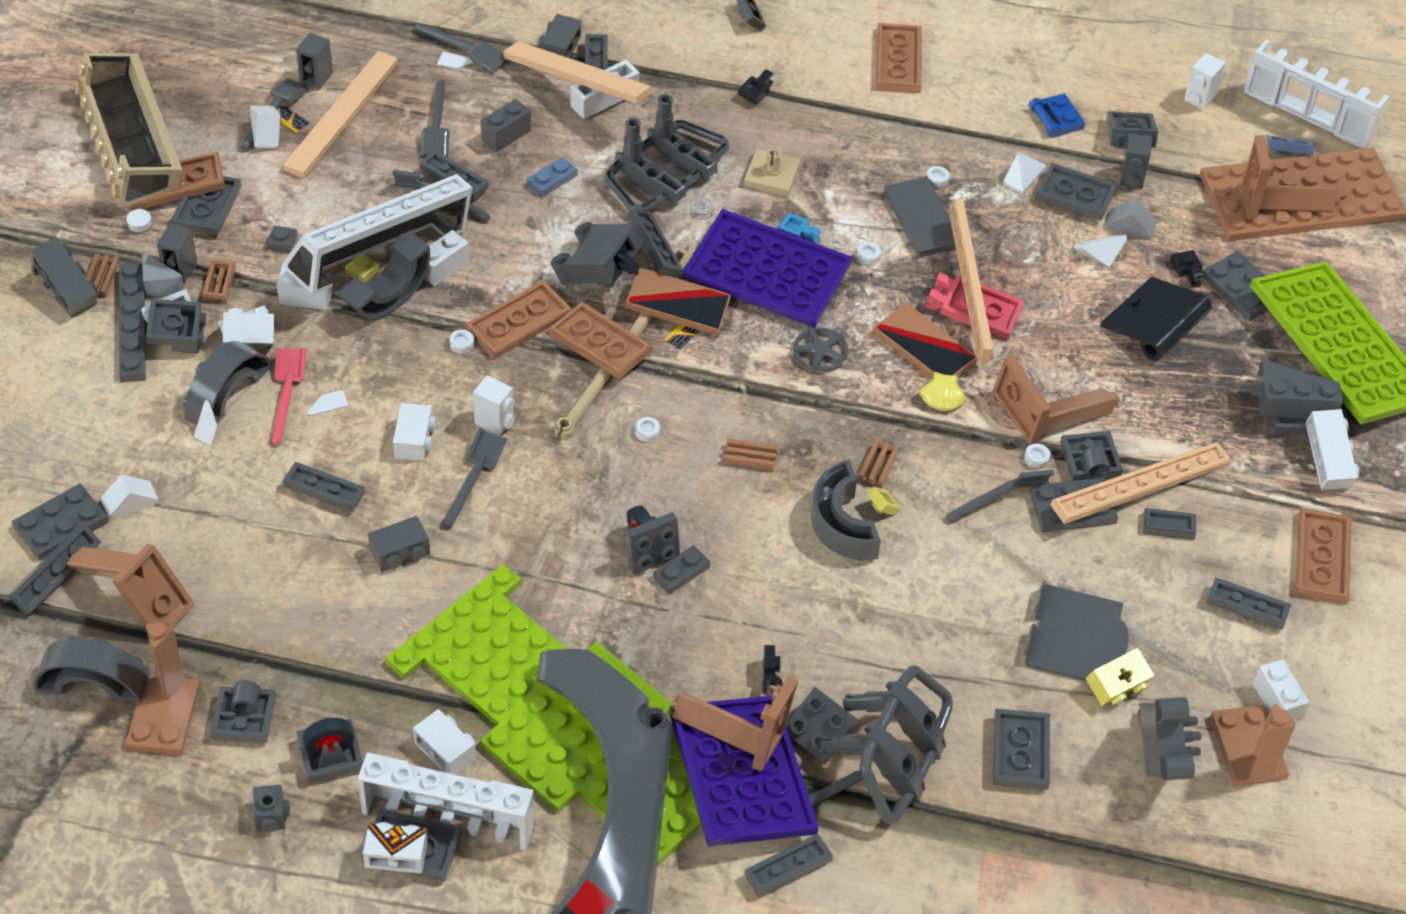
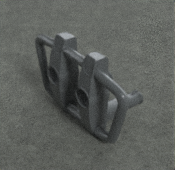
M662 94L661 97H658L656 124L654 129L650 127L647 130V138L642 142L640 120L634 117L626 120V134L624 136L622 152H616L615 162L612 163L604 174L605 182L628 210L634 208L648 212L666 201L677 204L679 200L686 197L687 187L699 178L708 180L709 177L717 173V161L729 149V141L723 135L685 120L673 121V98L669 94ZM683 129L718 143L720 146L708 156L695 146L692 141L685 139L674 131ZM653 145L677 169L690 174L679 182L659 164L647 159L641 153ZM622 169L645 193L656 197L643 204H636L616 181L614 176Z
M916 665L909 666L899 677L898 681L887 682L885 687L888 691H871L864 694L845 695L843 707L848 712L865 710L866 712H882L876 724L865 726L864 731L867 734H845L836 737L825 736L824 740L821 741V749L825 754L844 753L845 755H862L860 773L881 819L888 824L898 822L910 802L920 803L921 795L926 790L924 779L934 759H941L942 751L946 748L943 734L953 708L952 696L945 687ZM914 677L941 698L942 707L938 718L935 712L930 710L907 687ZM892 716L899 723L903 733L910 738L923 754L919 765H917L914 755L909 753L895 737L886 731ZM872 761L880 770L881 775L888 780L901 796L891 812L871 770Z

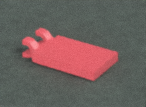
M939 272L934 289H931L925 308L931 310L941 309V315L971 326L962 277L957 275L954 280ZM980 284L990 334L1008 340L1023 307L1024 300Z

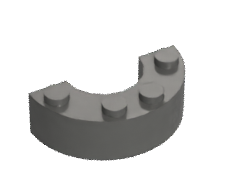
M409 230L392 245L390 261L377 277L366 282H362L355 277L341 288L338 295L363 317L375 319L390 314L402 306L414 294L424 279L430 262V247Z
M230 341L221 346H216L212 354L205 361L200 362L196 368V375L190 385L187 396L183 400L185 419L197 425L204 402L208 400L216 423H218L225 416L226 403L235 386L244 378L257 383L272 367L269 358L239 341Z
M850 460L837 463L820 476L814 488L811 523L815 534L826 547L841 556L860 561L878 559L881 540L873 520L853 518L841 507L846 501L855 498L857 478Z
M69 636L67 639L58 640L46 648L34 679L35 692L62 694L65 684L81 681L103 688L114 699L141 702L150 673L143 665L142 659L111 645L103 638L92 640Z

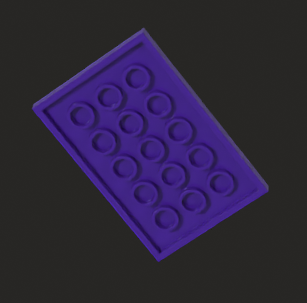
M721 209L684 269L682 278L707 288L731 294V297L816 328L851 266L853 257Z
M772 696L710 701L707 703L763 727L764 721L760 719L766 704L772 705L773 701L771 700ZM669 708L670 719L708 847L817 835L819 826L786 727L781 740L761 772L752 768L755 755L673 719L674 710Z

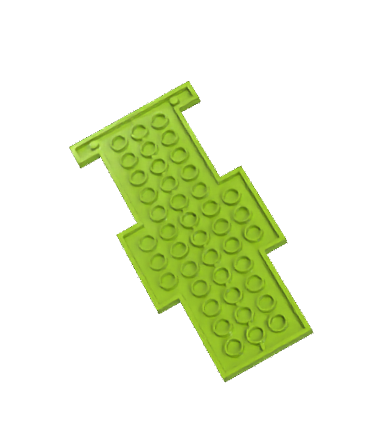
M502 564L385 658L386 664L404 680L425 664L496 726L479 740L480 746L525 786L532 789L556 813L563 810L578 796L605 819L608 801L607 766L598 737L589 721L571 702L536 680L541 652L567 648L506 598L522 585V579ZM596 641L588 648V650L611 665L647 695L649 699L648 708H660L665 712L667 718L670 716L669 708L671 702L599 642ZM673 736L658 866L702 827L677 739Z

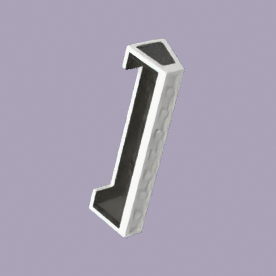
M456 174L304 234L285 259L282 267L314 295L333 285V281L322 272L323 270L394 242L399 237L404 236L409 230L412 233H416L432 226L442 236L451 230L461 234L465 232L472 186Z

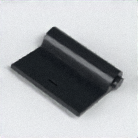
M1151 276L1110 313L1100 325L1103 328L1140 341L1144 355L1151 360L1157 361L1210 313L1212 305L1206 295Z

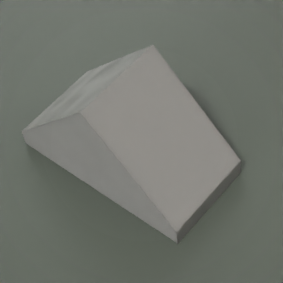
M1135 199L1111 208L1105 228L1151 240L1156 220L1139 199Z
M147 253L142 255L143 283L146 298L167 296L184 289L181 274Z

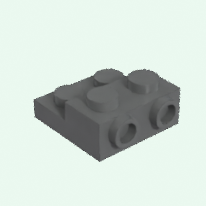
M1107 111L1106 121L1109 127L1108 140L1110 146L1119 149L1126 148L1128 136L1131 133L1152 136L1151 148H1156L1158 129L1152 113Z
M151 299L146 343L172 345L173 352L197 353L198 346L203 347L204 332H200V327H205L206 313L202 312V302Z

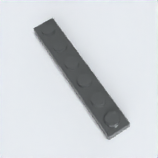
M143 263L119 264L120 382L146 380V320L140 310L145 307Z

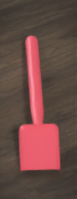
M277 348L274 378L276 381L284 382L271 439L274 445H279L282 442L292 393V382H301L304 379L306 348Z

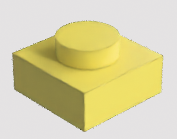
M364 254L355 257L345 266L346 274L353 278L356 277L362 282L368 281L380 270L379 263Z
M873 487L867 493L873 501L871 505L880 514L886 513L894 516L901 509L887 490Z

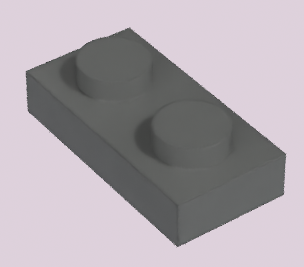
M693 545L655 570L653 578L669 594H672L709 569L710 561Z

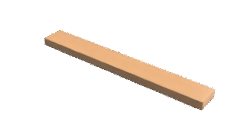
M517 41L503 51L505 59L638 104L652 94V89L649 85Z
M378 51L283 164L284 171L305 178L398 65V58Z
M955 198L949 216L978 363L988 364L993 352V346L963 199Z
M1215 442L1053 499L1050 505L1063 524L1227 467L1231 459L1220 444Z

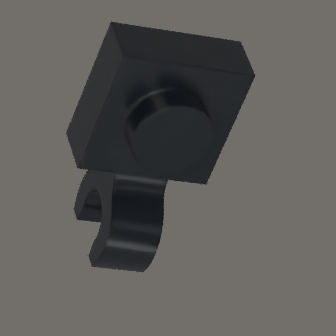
M765 69L758 78L751 76L738 89V95L757 105L770 92V87L773 84L770 78L774 73Z
M1194 250L1172 254L1170 262L1179 277L1186 276L1191 287L1201 286L1202 283L1199 278L1204 277L1203 265Z
M764 645L763 694H767V687L770 685L776 687L777 685L783 686L782 679L775 674V672H780L781 663L780 656H775V645Z

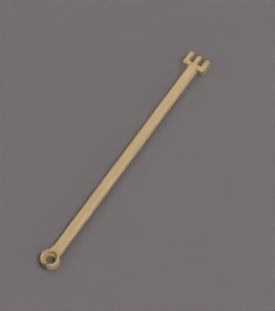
M684 242L680 247L677 256L681 258L679 262L683 269L686 268L698 248L692 246L688 251L690 244ZM641 313L628 331L639 337L653 316ZM603 369L598 371L566 417H562L555 422L554 434L557 438L562 426L566 427L562 428L561 440L570 439L574 435L575 424L611 374Z

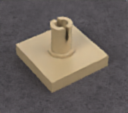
M770 148L767 151L756 149L745 176L743 187L789 197L800 168L801 159L782 155L779 149L774 153L775 148Z

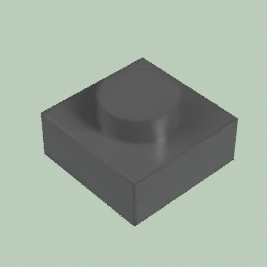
M274 225L267 240V248L290 253L298 237L297 229Z

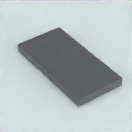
M928 177L884 186V194L918 258L956 249L950 217Z

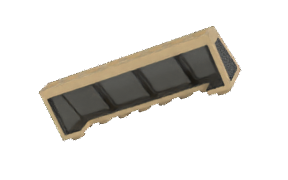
M83 53L82 62L78 63L79 81L75 82L76 95L80 96L81 109L85 110L86 123L90 124L91 137L95 138L96 152L101 155V166L106 169V179L108 183H111L112 197L116 198L119 208H124L178 189L182 167L139 55L132 53Z

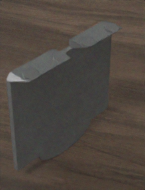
M1044 579L1039 588V592H1041L1039 603H1037L1034 609V613H1036L1035 619L1040 620L1037 630L1035 622L1030 627L1029 634H1031L1029 645H1027L1024 651V655H1026L1025 664L1028 667L1086 681L1085 678L1095 669L1126 654L1129 634L1125 623L1120 620L1123 603L1048 585Z

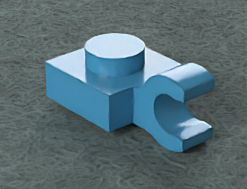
M788 213L778 226V229L816 244H819L821 238L818 237L821 229L809 226L810 220Z

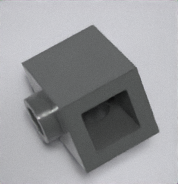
M282 784L253 787L256 830L273 832L277 829H285V817H290L289 800H284Z

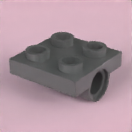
M1110 431L1061 436L1060 444L1072 481L1103 477L1110 478L1122 475L1123 468Z
M240 680L235 684V687L220 686L211 728V738L267 743L276 701V691L260 689L257 683L249 680Z
M814 687L788 720L786 729L789 737L826 765L834 753L825 754L822 751L821 741L824 740L823 738L825 736L836 737L849 734L859 720L818 688Z

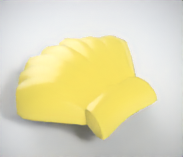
M934 372L933 380L919 391L920 396L927 405L937 410L952 411L966 402L962 389L956 383V375H944Z

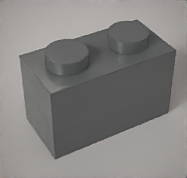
M556 14L553 21L548 23L546 34L540 37L538 48L570 58L582 37V20Z
M309 33L296 49L300 83L320 90L333 74L330 39Z
M517 99L480 120L481 140L495 152H498L531 131V111Z
M1129 133L1121 165L1119 185L1143 188L1151 156L1152 136Z
M169 224L157 243L160 262L181 274L183 282L186 283L198 263L193 233L191 229Z
M417 516L368 533L369 549L381 572L395 569L413 560H420L430 554L429 538Z

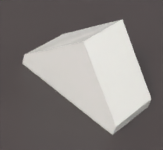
M250 106L254 147L278 149L279 112L274 106Z
M123 474L118 477L100 498L109 521L159 503L150 481Z

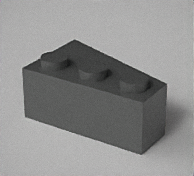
M56 236L31 249V272L35 276L40 274L45 279L43 286L47 290L52 289L56 295L54 296L55 300L70 317H73L97 304L98 290L93 281H88L84 276L85 272L78 261L74 262L71 258L72 254L67 244L61 243Z
M1261 361L1256 376L1261 417L1308 419L1312 411L1340 409L1343 402L1340 382L1269 361Z

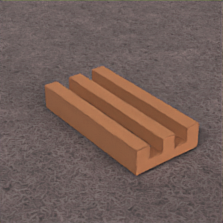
M95 253L86 279L93 281L98 266L101 263L94 280L98 290L107 265L111 264L101 291H98L97 294L99 297H107L120 259L119 256H114L113 259H110V255H104V258H102L100 254Z
M211 260L202 292V302H208V299H212V303H217L218 300H221L223 304H227L236 270L235 262ZM220 267L219 274L216 280L215 289L212 293L210 292V290L212 287L216 268ZM226 267H227V268H228V271H227V275H226L224 287H223L222 293H220L221 286H222V282H223L224 275H225V271H226Z
M728 438L723 463L774 471L778 446Z
M875 439L858 475V481L882 489L900 447L895 445L892 448L890 443L885 442V444H881V440ZM877 451H881L869 477H866ZM886 453L890 454L879 480H874Z

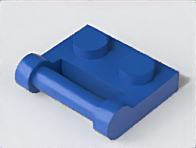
M1065 93L1044 99L1033 98L1028 104L1031 111L1036 112L1046 127V133L1050 138L1080 131L1085 127V121ZM1046 109L1056 123H1053V121L1045 111Z

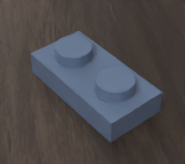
M1266 135V144L1270 145L1271 153L1283 154V151L1293 152L1292 155L1297 157L1306 156V154L1313 155L1314 144L1312 141Z
M561 157L527 178V185L539 196L544 197L577 177L578 169L564 157Z

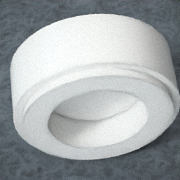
M935 166L928 169L926 177L930 180L933 188L940 189L948 185L950 174L947 169Z
M136 209L127 215L128 228L133 232H144L152 225L150 213L146 210Z
M866 242L858 247L857 259L860 263L875 265L879 262L881 249L878 245Z
M467 330L453 332L449 337L450 349L457 354L469 353L474 348V336Z
M651 417L639 419L635 424L636 437L643 442L655 441L660 436V423Z
M1032 444L1026 448L1024 461L1031 468L1042 469L1048 465L1051 454L1046 446Z

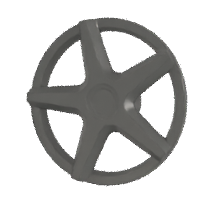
M809 327L797 336L794 341L793 351L797 360L805 367L816 371H829L844 363L848 356V344L843 338L842 333H837L828 328ZM817 333H826L833 337L822 341ZM805 336H810L812 345L798 346ZM838 341L843 345V355L831 349ZM811 352L813 365L804 362L798 353ZM828 357L839 361L829 367H820L822 360Z

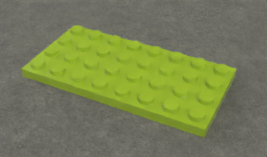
M1327 261L1255 278L1251 281L1249 286L1323 378L1340 382L1343 403L1360 425L1406 412V356Z

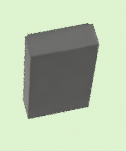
M1145 508L1143 512V534L1194 540L1196 536V514Z

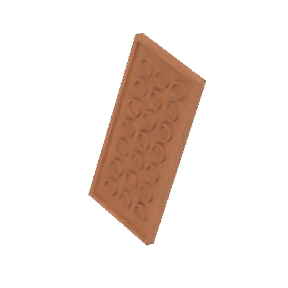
M1375 148L1270 160V162H1273L1274 171L1272 177L1269 176L1267 185L1337 187V191L1340 192V203L1335 205L1334 211L1259 209L1256 219H1247L1241 188L1247 163L1201 168L1199 174L1228 241L1404 220L1406 216V211Z

